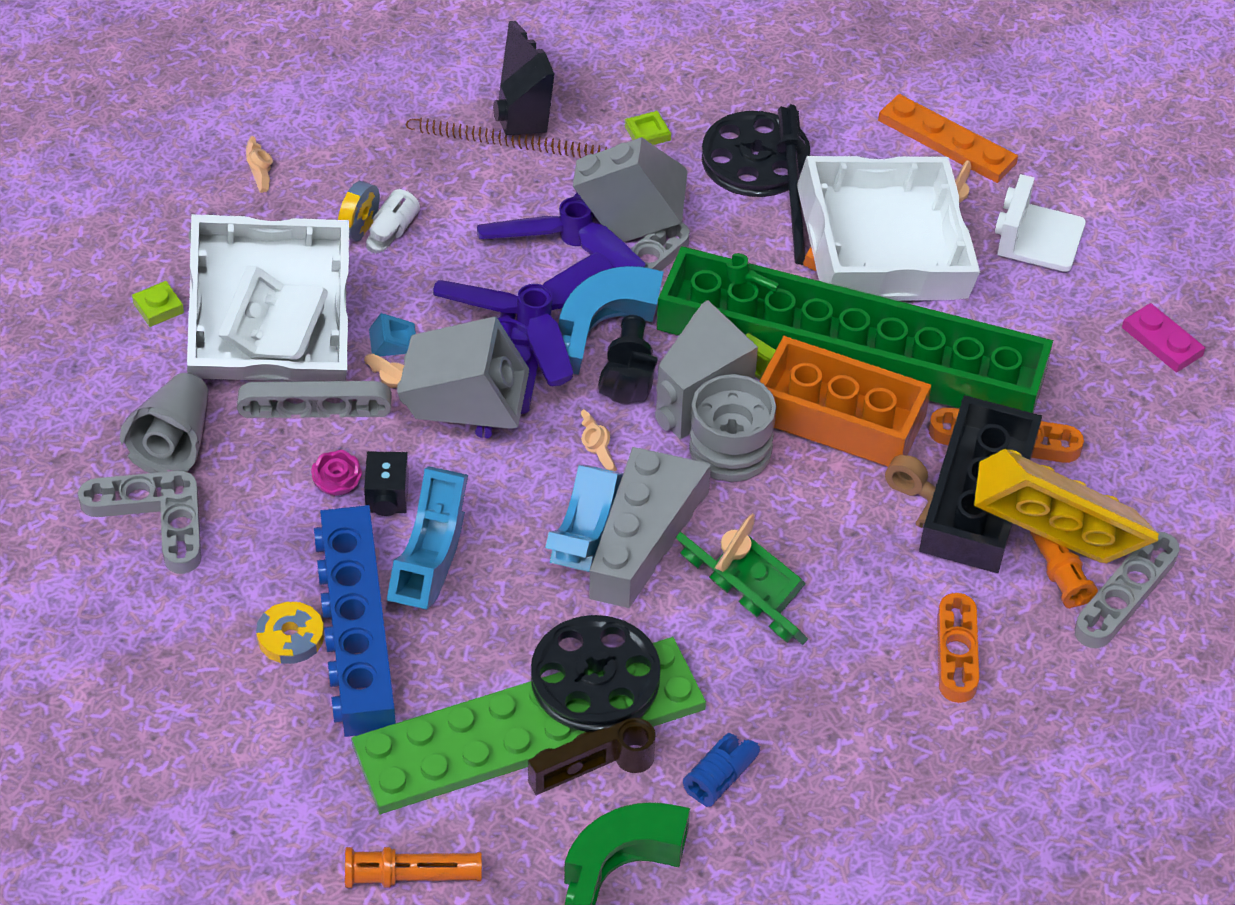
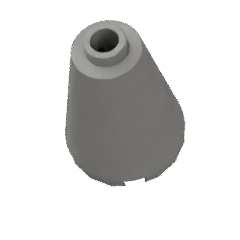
M191 373L177 374L126 418L121 427L119 439L121 445L125 443L130 451L128 458L132 463L148 473L168 472L167 470L187 472L193 466L199 455L208 400V388L201 378Z

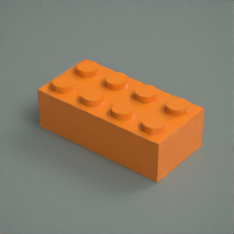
M783 336L759 381L768 388L775 400L776 416L774 428L887 467L896 456L908 455L926 417L931 384Z

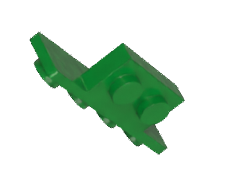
M681 531L675 538L684 547L680 554L697 569L704 563L713 571L709 578L726 593L732 588L739 592L743 597L738 602L756 618L763 612L773 620L768 627L785 642L788 643L793 637L802 645L806 643L808 638L794 624L781 615V612L806 584L798 575L751 537L749 553L742 559L733 560L728 569L722 572L715 569L722 555L716 561Z

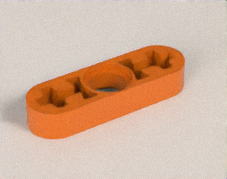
M950 593L941 599L937 614L939 690L946 699L962 703L971 700L975 696L979 683L977 606L974 600L965 594ZM953 608L960 609L962 615L960 627H953ZM953 641L962 642L969 648V651L961 655L954 654L948 650L946 645ZM956 668H962L964 687L956 686V682L953 680Z

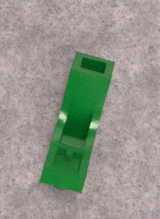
M637 803L614 809L594 820L578 835L565 859L564 884L569 885L565 905H596L601 885L606 877L616 868L630 862L649 861L680 867L689 830L690 808L666 803Z

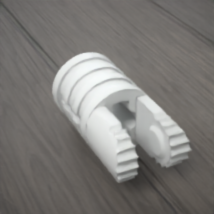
M402 189L394 190L375 214L373 224L369 230L370 235L366 240L368 251L380 254V252L387 250V247L390 246L395 238L402 236L420 211V204L411 193ZM403 198L406 199V200L403 202V204L401 205L400 202L402 201V199H403Z

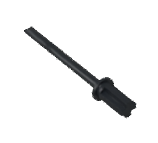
M790 104L787 108L781 106L778 109L780 141L777 143V151L787 158L795 264L803 265L805 247L801 201L797 188L799 180L797 155L802 153L806 147L805 141L801 138L799 111H797L795 105Z

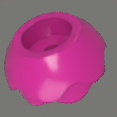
M345 450L323 453L311 467L314 484L323 493L333 496L345 495L351 492L358 485L362 477L358 459Z

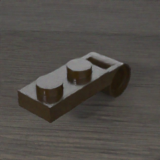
M630 718L608 728L604 727L594 732H584L569 743L555 749L548 748L542 750L534 758L529 759L528 783L535 795H538L614 761L624 771L630 773L644 772L654 762L655 729L644 719ZM631 745H638V746H641V747H639V748H633V747H630V746H631Z

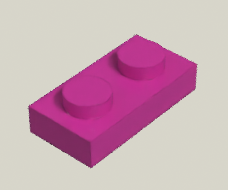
M1152 303L1147 304L1123 321L1122 328L1176 373L1204 355L1206 347Z

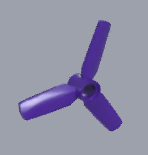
M577 192L574 197L567 198L561 202L559 206L560 216H540L477 225V236L479 239L547 235L560 232L563 242L571 246H581L590 255L595 252L602 254L611 263L612 268L625 266L646 268L645 262L604 225L593 222V218L596 216Z
M595 252L549 279L543 285L528 284L523 286L519 290L518 296L508 292L438 280L434 284L433 295L501 313H516V320L528 326L527 338L547 384L552 387L561 386L573 378V369L558 322L551 317L552 310L563 308L570 294L583 281L601 271L611 269L612 265L605 256Z

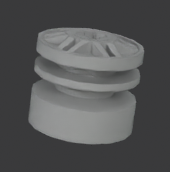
M737 374L721 375L704 382L694 393L691 404L692 427L690 430L689 450L692 460L711 464L710 477L728 482L748 480L760 474L770 463L773 449L776 404L773 394L763 383L748 376Z

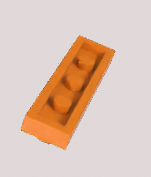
M898 94L879 112L878 121L949 157L961 165L966 160L970 161L971 170L996 183L1017 164V154L901 94Z

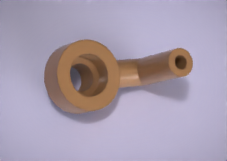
M908 455L896 456L885 472V479L892 489L909 496L919 494L928 501L916 521V526L922 528L928 514L935 486L927 481L928 471L919 459Z

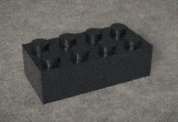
M966 395L963 396L924 523L919 552L999 574L1013 523L974 506L979 463L1003 449L1017 451L1022 457L1031 460L1042 415Z

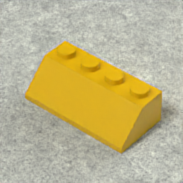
M1003 449L979 463L974 506L1099 563H1109L1158 541L1159 533L1134 508L1119 502L1116 497L1101 494L1087 487L1081 481L1071 480L1056 473L1049 466L1039 465L1026 459L1017 451Z

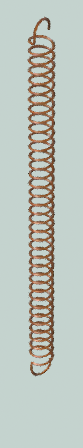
M422 117L420 119H409L406 122V127L408 129L415 130V128L412 129L408 127V122L410 120L420 121V131L421 133H423L421 128ZM427 119V121H426V130H427V133L430 134V133L428 132V122H429V119ZM435 119L433 120V126H432L434 135H436V134H435ZM440 121L439 131L440 135L443 136L441 133L442 121ZM447 121V123H446V129H445V130H446V135H447V137L449 138L450 136H448V121ZM453 123V137L456 138L454 134L455 123ZM460 124V126H459V131H458V132H459V136H460V138H461V140H462V139H463V138L461 137V126H462V124ZM466 125L465 134H466V139L469 141V139H468V134H467L468 125ZM473 126V129H472V137H473V140H474V142H475V141H476V140L474 139V129H475V126ZM479 127L478 136H479L480 142L482 143V141H481V127ZM486 128V132H485L486 142H487V144H489V142H488V140H487L488 128ZM493 129L491 138H492L493 144L495 145L496 143H494V129ZM499 130L498 139H499V144L502 146V144H501V130ZM520 134L519 137H518V142H519V147H520V149H522L521 144H520V137H521V134ZM526 134L524 143H525L526 149L529 150L528 147H527V134ZM505 135L504 139L506 142V146L509 147V145L507 144V135ZM512 135L511 141H512L513 147L515 148V146H514V135ZM534 135L532 136V140H531V144H532V149H533V151H535V149H534ZM539 136L537 145H539V151L542 152L540 148L541 137ZM546 137L544 146H545L546 152L549 153V152L547 151V137ZM554 138L552 139V143H551V147H552V152H553V154H555V153H554ZM559 139L557 148L559 149V154L562 155L560 152L561 140ZM566 140V141H565L564 149H565L566 156H569V155H567V140ZM574 141L572 142L571 149H570V150H572V155H573V157H575V156H574ZM579 142L577 151L579 153V157L582 158L580 155L581 143ZM587 143L584 148L585 156L587 155ZM592 145L590 151L592 154H594V145Z

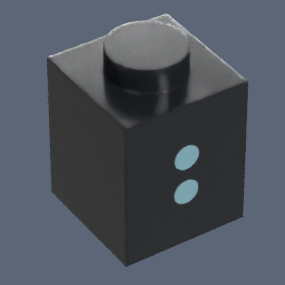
M367 451L364 495L365 505H370V513H376L381 516L407 513L409 483L408 452Z

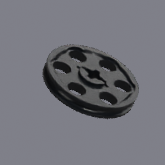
M742 111L727 115L716 121L707 130L702 143V164L707 175L723 189L743 196L767 197L788 191V175H778L774 172L778 168L787 169L786 156L777 151V143L780 141L778 115L764 111ZM766 126L773 131L761 133L755 130V128ZM801 129V138L805 141L806 148L797 155L799 177L806 157L810 156V144ZM732 132L737 134L738 137L727 139L722 137L721 134ZM717 156H724L729 158L730 161L726 163H718L715 162L713 158ZM750 174L757 179L749 182L741 180L739 176Z
M580 616L564 621L552 628L536 646L531 661L532 690L538 704L551 718L572 729L594 732L604 727H611L630 718H640L649 710L659 690L660 660L651 640L634 625L610 616ZM614 634L622 637L625 642L619 647L612 648L604 645L601 640L607 635ZM566 638H575L582 643V646L577 650L567 651L559 646V642ZM633 663H643L650 668V671L643 676H634L627 671V667ZM592 669L596 673L603 670V676L599 677L596 673L588 675V670ZM547 670H558L565 677L560 682L548 683L541 678V675ZM625 695L632 699L633 704L626 709H618L613 707L609 701L614 696ZM579 698L587 701L590 707L584 712L577 713L569 710L566 704L573 699Z

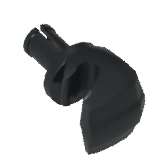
M629 315L622 319L621 337L613 340L608 346L607 359L609 362L601 371L598 383L600 394L621 404L644 402L648 398L652 389L654 369L658 358L653 356L651 345L643 339L646 322L637 315Z

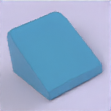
M380 313L369 328L372 354L377 356L406 354L411 335L416 334L415 324Z

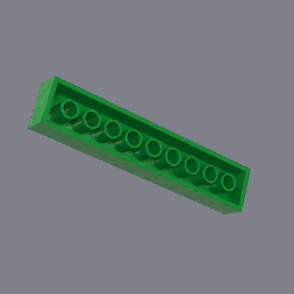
M681 246L658 297L657 330L680 335L701 304L708 300L745 335L750 333L775 350L783 336L931 384L929 401L959 409L963 396L966 395L1034 413L1047 372L1054 341L749 263L750 270L779 283L777 291L773 292L749 281L743 284H733L728 279L726 264L733 265L731 258Z

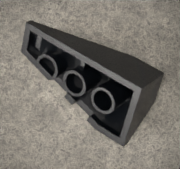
M509 21L499 100H494L493 103L494 118L496 122L500 121L505 135L547 133L555 73L543 49H536V42L533 39L528 40L527 32L517 21Z

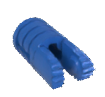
M727 733L699 761L691 772L683 778L685 791L704 806H713L718 798L724 794L725 790L756 759L761 746H758V743L749 739L741 742L739 746L740 743H738L739 739L737 736Z

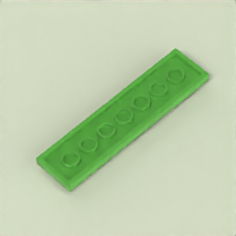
M674 637L654 642L653 645L660 660V685L652 706L640 717L648 721L653 727L706 709V701ZM633 663L627 667V671L634 676H643L649 673L650 668L643 663ZM592 669L588 670V675L596 673ZM602 670L601 672L596 673V674H597L599 677H600V676H603V670ZM562 672L542 677V679L548 683H557L563 680L565 676ZM530 681L351 737V741L380 815L528 767V760L534 758L540 751L560 747L573 741L585 731L569 728L551 718L538 704ZM625 695L614 696L609 701L613 707L618 709H626L633 704L632 699ZM578 698L569 701L566 707L572 712L579 713L586 711L590 705L584 699Z

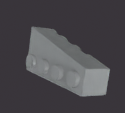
M632 447L590 569L589 599L630 608L655 572L657 564L672 547L675 537L683 527H686L699 503L703 502L708 495L711 464Z

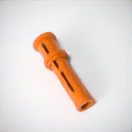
M1029 531L1041 554H1043L1047 561L1046 573L1050 581L1056 582L1062 592L1061 600L1064 606L1070 609L1088 604L1097 594L1098 589L1095 583L1088 580L1082 571L1083 563L1080 557L1070 552L1068 548Z
M345 847V888H352L354 883H382L384 888H391V885H395V881L482 880L481 852L395 854V849H391V847H384L382 851L355 852L353 847Z

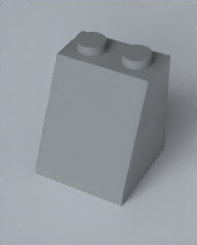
M641 137L576 160L573 188L599 222L623 242H627L682 223L688 171L682 164Z
M708 300L701 304L658 365L655 417L658 424L664 430H671L679 439L690 434L692 427L691 404L694 393L704 382L716 376L730 374L748 376L755 379L758 347Z
M495 316L411 335L408 351L404 356V368L401 381L397 386V392L400 401L408 407L415 419L512 429L519 425L529 368Z

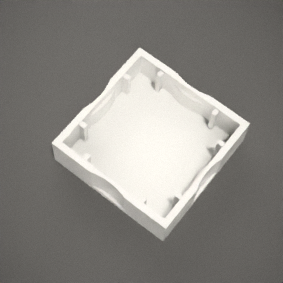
M858 156L806 157L797 188L819 281L897 301L969 298L979 276L980 269L969 230L960 213L959 194L949 157L898 156L889 159H869Z
M191 214L187 373L194 374L201 379L345 381L348 340L346 284L349 265V220L293 218L283 221H264L246 216ZM247 266H258L284 285H320L328 291L324 309L318 317L311 334L309 346L301 358L250 357L218 336Z

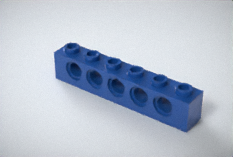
M370 505L320 510L322 527L314 528L316 552L325 551V559L317 560L320 585L328 584L329 589L328 593H321L323 618H332V626L324 627L326 650L336 654V661L328 662L330 687L339 686L340 696L331 697L334 723L343 722L344 737L357 736L396 723Z

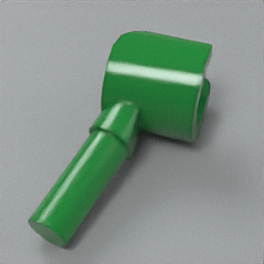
M733 254V265L726 264L728 279L733 284H743L749 281L773 292H776L779 287V283L750 270L748 257L744 254Z

